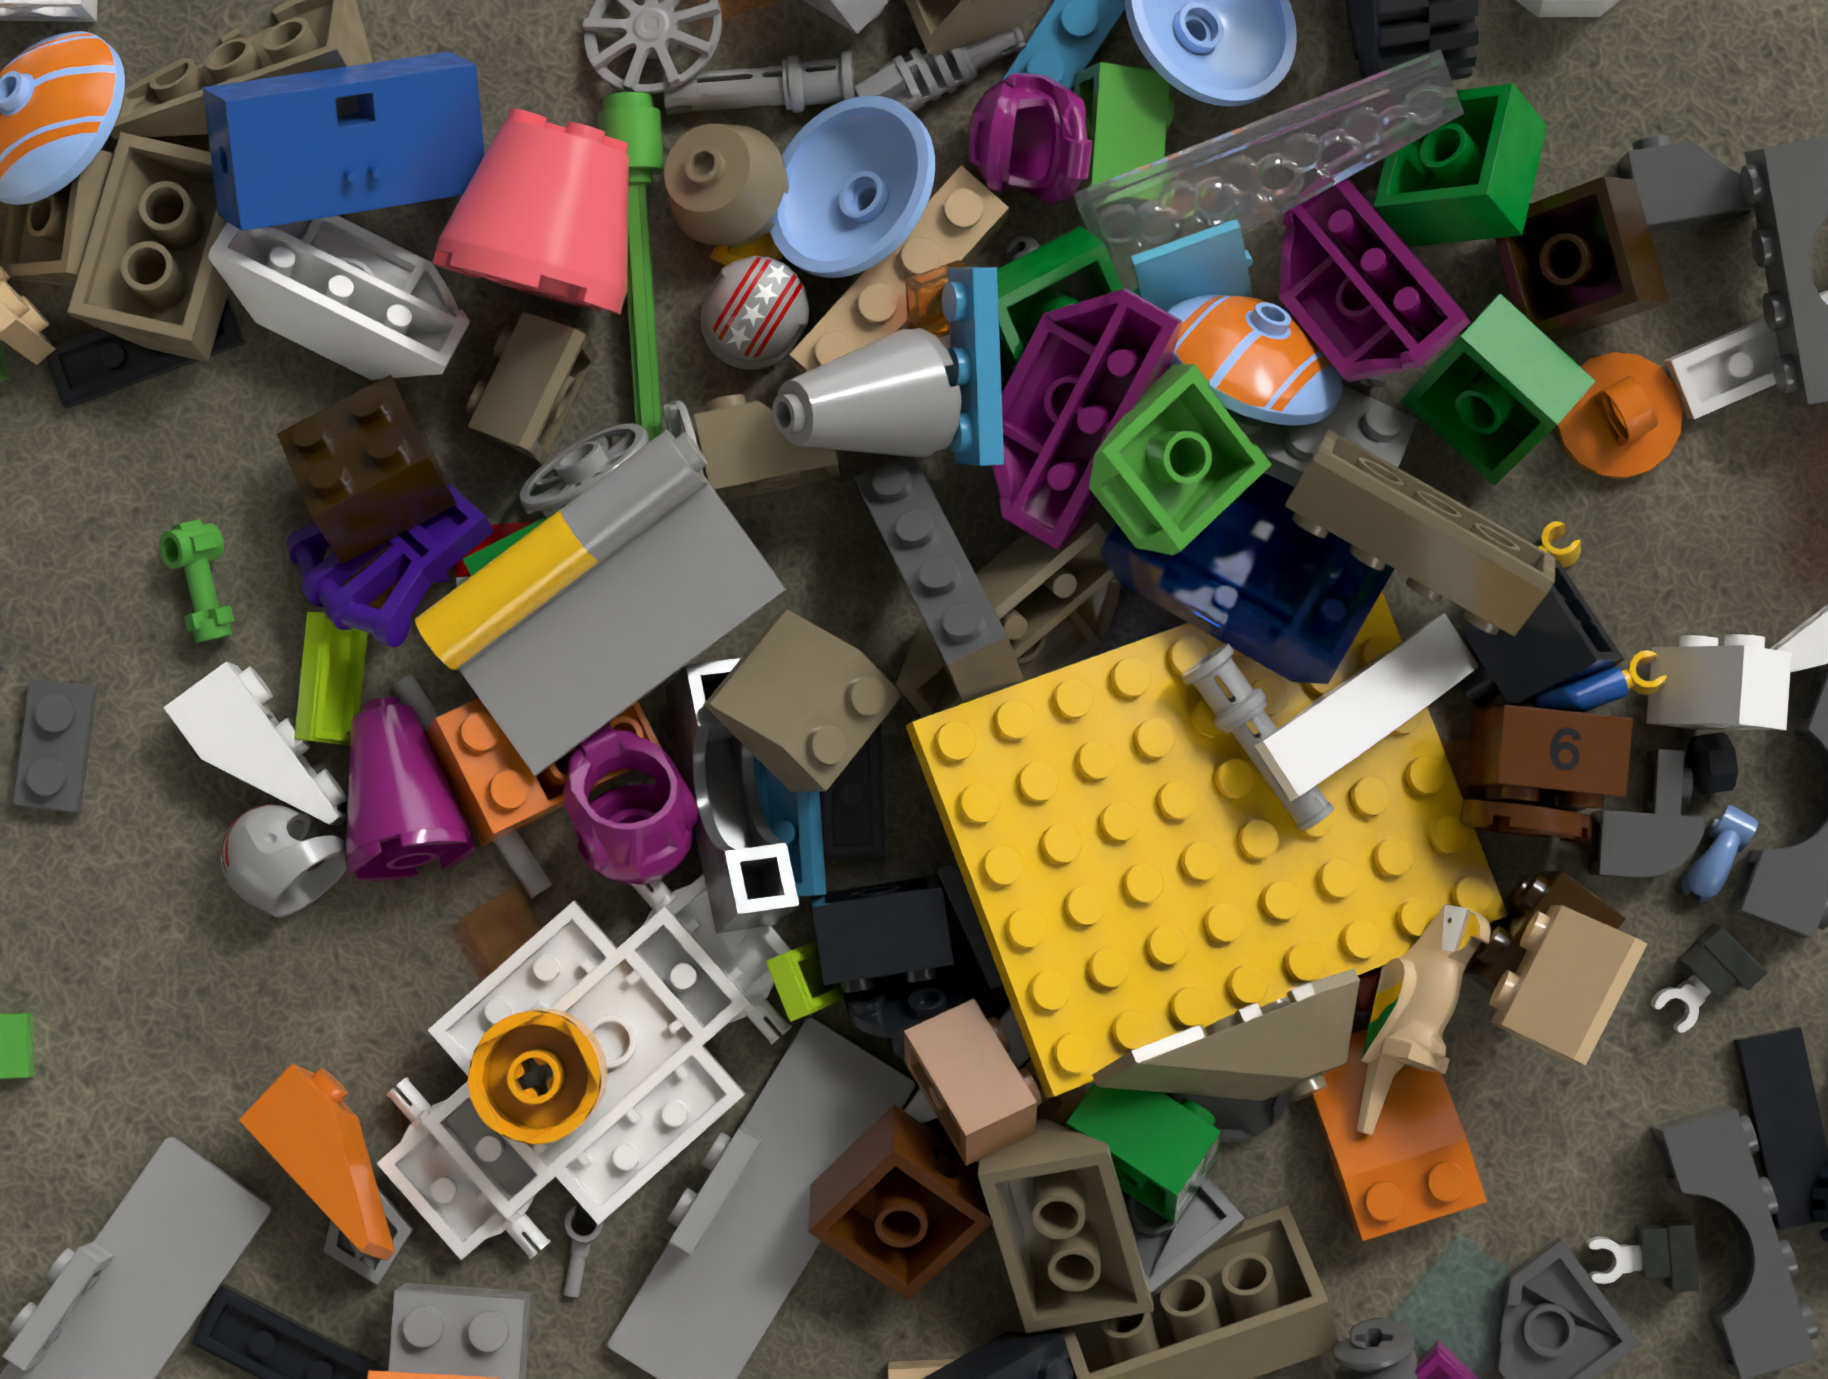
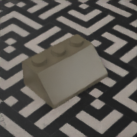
M120 132L67 313L71 317L148 349L204 362L209 361L230 289L208 258L211 247L227 223L226 220L218 215L210 152Z
M1045 1118L1036 1120L1035 1134L979 1160L978 1178L1026 1333L1153 1312V1300L1108 1144Z

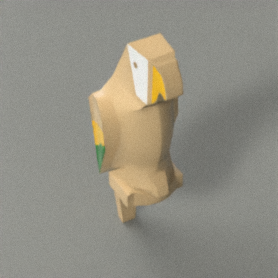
M1445 904L1414 946L1400 958L1391 959L1382 967L1361 1059L1362 1062L1368 1064L1356 1131L1366 1135H1373L1394 1074L1405 1065L1420 1070L1446 1074L1450 1059L1445 1056L1446 1045L1442 1039L1443 1031L1457 1005L1463 972L1481 942L1489 943L1491 929L1489 922L1483 915L1468 908Z

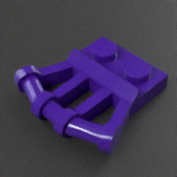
M448 483L457 505L343 564L335 552L326 559H323L327 548L331 546L315 522L291 533L287 538L286 546L291 561L300 567L303 577L301 588L303 595L313 605L317 607L325 606L327 618L340 630L354 628L373 634L375 640L380 644L398 647L406 640L410 629V617L431 584L449 581L450 578L446 572L491 535L494 529L486 516ZM387 545L390 547L342 588L343 582ZM401 578L381 610L367 606Z

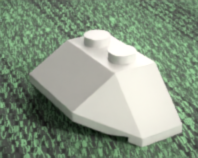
M338 215L240 231L227 222L209 251V260L257 324L370 380L383 379L389 375L393 378L443 374L470 323L464 311L458 309L450 289L432 262Z

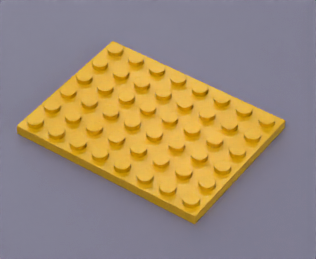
M1361 561L918 719L906 725L1046 1098L1060 1095L1095 1081L1092 1074L1132 1050L1198 1025H1203L1205 1028L1222 1018L1234 1014L1239 1009L1255 1003L1262 1007L1287 997V992L1307 983L1351 969H1355L1357 975L1385 965L1391 959L1400 958L1414 946L1445 904L1468 908L1483 915L1489 923L1508 916L1475 828L1464 827L1463 823H1460L1463 798L1428 707L1422 709L1397 729L1317 784L1326 800L1333 805L1334 810L1313 827L1300 832L1293 817L1263 779L1259 770L1232 732L1224 734L1222 730H1217L1212 723L1216 715L1194 684L1186 685L1181 679V675L1193 664L1218 647L1229 643L1234 650L1231 658L1253 689L1261 688L1266 695L1265 701L1267 706L1264 708V711L1278 729L1324 693L1342 684L1376 657L1402 642L1374 568ZM1216 675L1214 679L1228 698H1232L1233 694L1221 677ZM1252 721L1246 722L1251 732L1257 734L1258 730Z

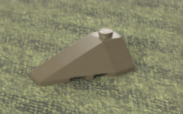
M288 0L272 9L278 20V23L248 39L244 38L239 28H236L220 37L223 44L216 47L208 55L204 63L196 66L192 59L180 58L124 88L121 109L110 133L113 139H119L120 132L141 137L208 134L202 87L373 63L356 0ZM357 95L335 98L337 116L359 112Z

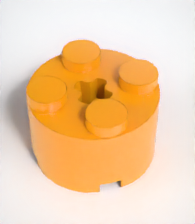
M532 1009L510 1015L498 1021L483 1034L470 1063L467 1082L468 1091L477 1114L490 1129L518 1142L545 1144L559 1140L572 1133L593 1115L605 1094L607 1065L599 1041L593 1032L580 1020L564 1011ZM531 1058L539 1066L549 1064L552 1068L553 1076L546 1081L549 1089L547 1093H544L539 1085L528 1088L524 1082L523 1076L531 1071V1065L528 1061Z

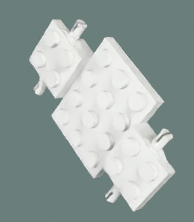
M704 873L691 885L673 892L670 891L661 879L649 883L654 888V892L646 884H631L653 910L649 913L644 925L618 948L577 901L571 902L428 1029L430 1034L468 1076L472 1056L483 1034L498 1021L510 1015L532 1009L564 1011L577 1018L596 1036L604 1052L607 1065L605 1094L593 1115L578 1129L559 1140L545 1144L522 1143L507 1138L490 1129L479 1117L472 1104L467 1082L447 1100L432 1106L412 1085L408 1077L404 1078L396 1085L397 1087L391 1089L386 1094L412 1124L408 1126L401 1142L376 1164L460 1260L464 1259L485 1239L501 1234L505 1230L529 1256L528 1258L532 1259L551 1241L546 1238L525 1212L529 1209L535 1195L555 1177L558 1178L599 1225L746 1094L703 1045L728 1023L742 1019L745 1016L754 1023L771 1045L780 1036L765 1020V1016L782 1035L792 1027L766 999L774 986V981L765 962L792 949L772 926L716 934ZM531 1058L528 1060L531 1065V1071L523 1076L524 1082L528 1088L539 1085L544 1093H547L549 1089L546 1081L553 1076L552 1068L549 1064L539 1066Z

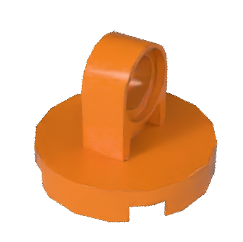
M1611 352L1589 359L1580 367L1596 382L1555 427L1560 447L1576 466L1601 477L1624 480L1647 473L1670 454L1681 434L1683 407L1676 385L1659 365L1638 354Z

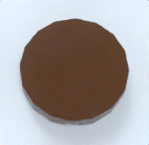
M1463 800L1460 823H1463L1464 827H1476L1477 830L1532 838L1534 836L1547 838L1556 836L1560 838V841L1587 842V839L1591 838L1593 817L1576 812L1483 800Z

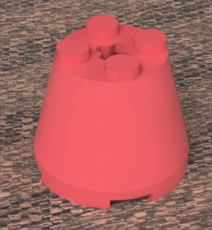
M509 108L507 119L500 126L438 239L432 264L477 279L483 277L487 281L514 288L521 292L601 312L602 309H605L607 312L621 315L627 292L629 155H627L629 144L605 136L606 132L594 127L567 122L565 128L546 122L547 118L517 108Z

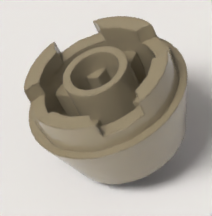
M705 124L691 129L673 145L664 168L668 204L674 221L687 236L707 245H726L727 247L735 248L748 245L763 237L774 226L770 220L777 211L784 192L788 195L789 190L788 175L778 148L765 134L747 126Z

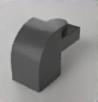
M1657 749L1646 752L1643 813L1610 810L1592 811L1593 822L1590 840L1589 875L1625 878L1658 876L1679 867L1693 854L1704 834L1707 817L1681 815V804H1689L1693 787L1691 766H1684V751Z

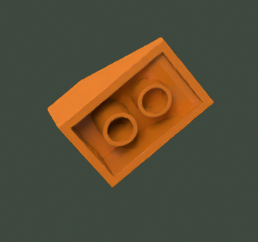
M1368 1028L1351 1033L1346 1064L1324 1075L1327 1087L1310 1095L1353 1233L1362 1241L1487 1203L1468 1140L1442 1074L1405 1065L1394 1074L1373 1135H1366L1356 1131L1368 1064L1361 1061Z

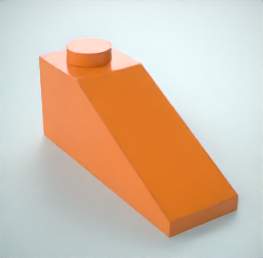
M291 1063L239 1121L360 1252L387 1261L394 1254L395 1249L359 1118L342 1101L349 1093L325 1069L319 1068L316 1073H313Z

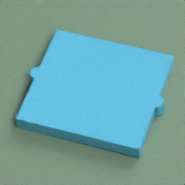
M1237 219L1131 256L1137 288L1133 293L1166 312L1182 301L1203 295H1232L1253 298L1248 267L1253 264V260L1249 252L1244 248L1241 227Z

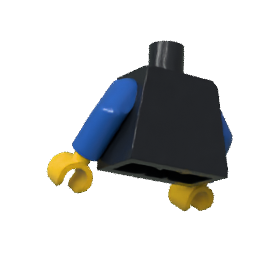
M1554 521L1549 523L1543 529L1541 536L1542 544L1538 546L1540 549L1556 557L1555 582L1517 634L1513 636L1500 629L1497 635H1492L1473 624L1467 628L1466 639L1481 661L1478 663L1479 667L1460 681V685L1467 697L1480 707H1484L1502 693L1507 702L1513 706H1533L1534 708L1585 712L1626 697L1629 688H1632V690L1639 694H1653L1660 690L1666 680L1667 675L1658 677L1654 681H1644L1637 675V666L1650 663L1657 657L1656 653L1649 650L1640 651L1634 655L1628 669L1621 671L1616 667L1625 659L1564 569V567L1573 565L1579 559L1581 553L1580 540L1573 541L1570 546L1563 549L1554 548L1551 545L1554 540L1566 533V526L1562 522Z

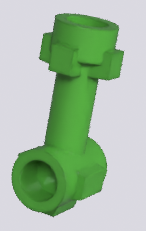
M200 519L172 525V530L166 531L161 535L159 551L166 566L171 569L184 568L194 613L184 616L187 632H193L195 643L232 635L230 622L234 621L231 606H219L209 561L218 560L223 554L224 541L220 530L213 523L202 524Z

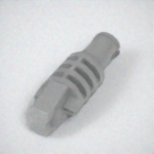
M1018 26L939 55L928 53L925 47L920 50L916 47L908 51V56L902 58L900 55L879 68V72L854 87L856 97L873 95L890 98L901 103L912 112L924 107L925 102L929 100L934 102L940 99L941 94L945 92L950 94L956 91L957 86L961 84L966 86L974 82L973 78L978 76L977 70L1019 49L1025 48V39Z

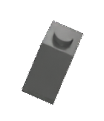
M1670 135L1640 139L1632 143L1633 150L1628 151L1617 163L1620 178L1636 181L1650 233L1755 216L1754 205L1747 203L1743 195L1740 174L1693 141L1672 144Z

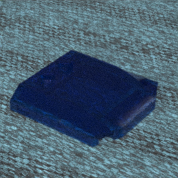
M1265 473L1256 479L1182 551L1175 555L1136 548L1117 523L1106 538L1100 551V555L1123 586L1225 644L1229 643L1233 649L1287 680L1329 684L1395 569L1387 564L1383 570L1372 568L1349 552L1352 545L1331 532L1328 533L1326 538H1322L1297 525L1292 520L1295 512L1285 507L1294 486Z

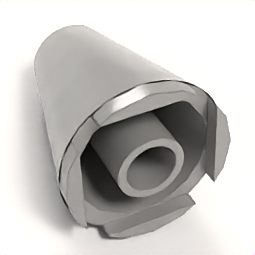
M922 328L902 329L784 382L774 400L772 414L777 429L795 446L923 458L934 455L935 451L946 449L952 443L960 423L961 393L959 385L949 387L944 366L954 364L949 352L936 335Z

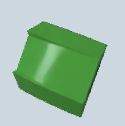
M1195 364L1172 365L1148 389L1135 407L1120 419L1094 455L1089 489L1132 544L1139 549L1169 555L1179 553L1272 465L1260 448L1250 442L1208 387L1210 383Z

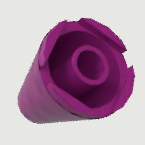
M382 697L364 703L361 706L362 712L355 715L351 720L345 852L348 874L351 875L355 872L356 878L363 881L404 879L418 876L419 873L415 867L427 864L437 857L440 858L441 869L453 866L469 858L475 851L473 834L415 709L410 705L400 704V700L397 697Z

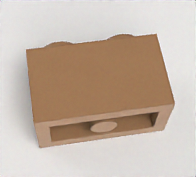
M975 999L969 1000L904 1031L905 1063L965 1166L1036 1133L1037 1106L1042 1103L1038 1086L1026 1068L1017 1070L1008 1055L1010 1044L1002 1025L994 1016L986 1019Z

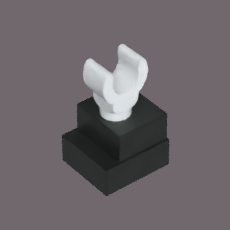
M1711 924L1678 959V962L1692 976L1677 987L1663 988L1651 1000V1006L1656 1009H1661L1671 999L1678 998L1682 1000L1685 1006L1684 1015L1673 1025V1029L1680 1033L1686 1032L1696 1023L1699 1007L1705 1002L1709 994L1720 998L1734 984L1739 988L1749 991L1767 974L1722 926Z
M1687 1220L1635 1225L1637 1245H1618L1613 1240L1601 1236L1593 1237L1586 1241V1245L1593 1250L1608 1249L1613 1256L1610 1268L1605 1271H1592L1588 1274L1596 1283H1611L1621 1277L1622 1273L1639 1271V1274L1646 1279L1665 1278V1286L1673 1292L1700 1291L1695 1225Z

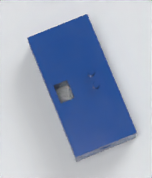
M451 52L202 87L218 215L240 231L460 196L465 192L485 155L476 64Z

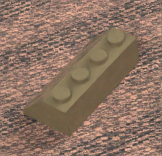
M1330 429L1326 431L1285 504V507L1295 512L1292 520L1306 531L1322 538H1326L1329 532L1352 544L1349 552L1364 564L1377 570H1383L1386 564L1409 576L1406 585L1413 591L1437 603L1441 601L1443 596L1466 609L1463 617L1468 622L1492 635H1497L1498 631L1502 629L1515 636L1548 594L1555 582L1556 557Z
M1289 1205L1244 1220L1240 1229L1152 1298L1153 1312L1060 1327L1061 1333L1064 1334L1067 1350L1077 1379H1253L1333 1351V1348L1339 1343L1329 1301Z

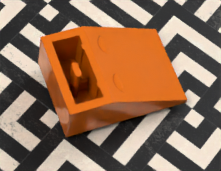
M479 698L436 717L425 731L442 770L481 847L564 806L563 788L568 780V760L577 747L538 776H534ZM638 701L605 725H611L614 730L631 731L661 748ZM623 768L608 772L597 780L591 792L634 769Z

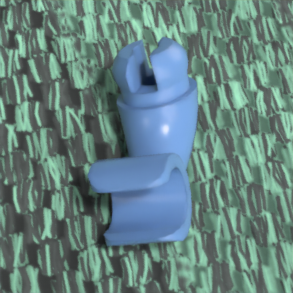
M1728 805L1721 819L1713 821L1708 830V836L1714 838V842L1690 866L1687 873L1682 877L1681 887L1685 896L1693 891L1697 895L1695 902L1704 903L1719 893L1730 873L1736 853L1743 851L1757 829L1758 822L1755 818L1733 805Z

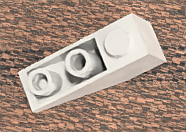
M225 662L163 707L202 760L329 825L339 826L347 820V814L340 806L348 800L345 792L326 769L317 774L303 756V753L310 749L309 743L294 739L296 725L288 717L279 723L265 704L273 695L262 678L251 666L241 671L238 665Z

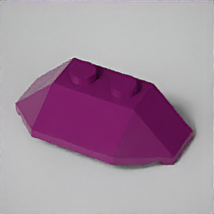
M1333 162L1284 204L1283 224L1286 226L1281 250L1279 299L1346 381L1351 382L1419 368L1471 323L1459 305Z
M1126 288L1043 314L1002 392L1004 464L992 465L1001 496L999 503L1004 519L1056 550L1062 548L1098 500L1089 489L1095 453L1120 419L1135 407L1148 389L1170 368L1182 320Z

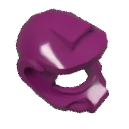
M1011 74L988 89L977 102L968 124L969 162L976 165L988 189L996 191L1001 195L1004 190L1029 192L1051 205L1075 196L1081 180L1088 178L1093 142L1087 139L1084 101L1078 94L1054 79L1038 74Z
M611 725L601 728L577 746V749L568 760V780L563 788L564 806L574 824V834L578 840L577 849L588 867L594 871H599L606 878L616 882L639 885L658 881L677 869L690 850L693 838L692 827L697 824L699 813L692 793L669 755L648 739H643L631 731L614 730ZM623 768L637 769L655 778V785H626L604 792L588 803L592 787L597 780L608 772Z

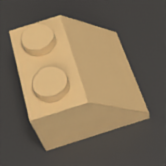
M1550 905L1546 915L1537 911L1527 925L1520 941V947L1527 950L1516 973L1507 970L1503 974L1492 994L1489 1005L1497 1010L1491 1023L1562 1060L1586 1066L1647 943L1562 905Z

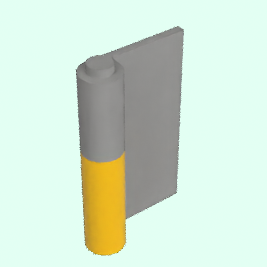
M667 430L662 432L415 618L416 626L427 645L447 667L452 670H459L534 776H538L787 591L701 472V469L708 465V462L697 445L685 432L677 438Z

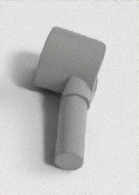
M577 1206L571 1208L565 1217V1229L572 1238L569 1252L571 1255L563 1294L569 1297H579L590 1245L597 1241L604 1231L603 1221L599 1225L596 1223L595 1230L589 1235L580 1236L576 1234L573 1229V1221L576 1217Z

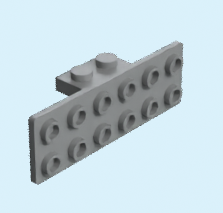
M806 1019L733 1138L721 1132L701 1165L710 1170L711 1174L700 1192L697 1194L687 1187L667 1219L668 1222L678 1228L609 1339V1349L657 1379H737L821 1240L808 1232L810 1185L894 1104L900 1109L903 1108L915 1088L914 1080L816 1019Z
M169 1137L165 1139L94 1242L79 1247L76 1252L67 1248L52 1265L44 1279L52 1286L38 1306L29 1302L12 1322L7 1335L12 1337L14 1341L2 1356L9 1363L0 1374V1379H156L273 1210L272 1206L177 1138Z

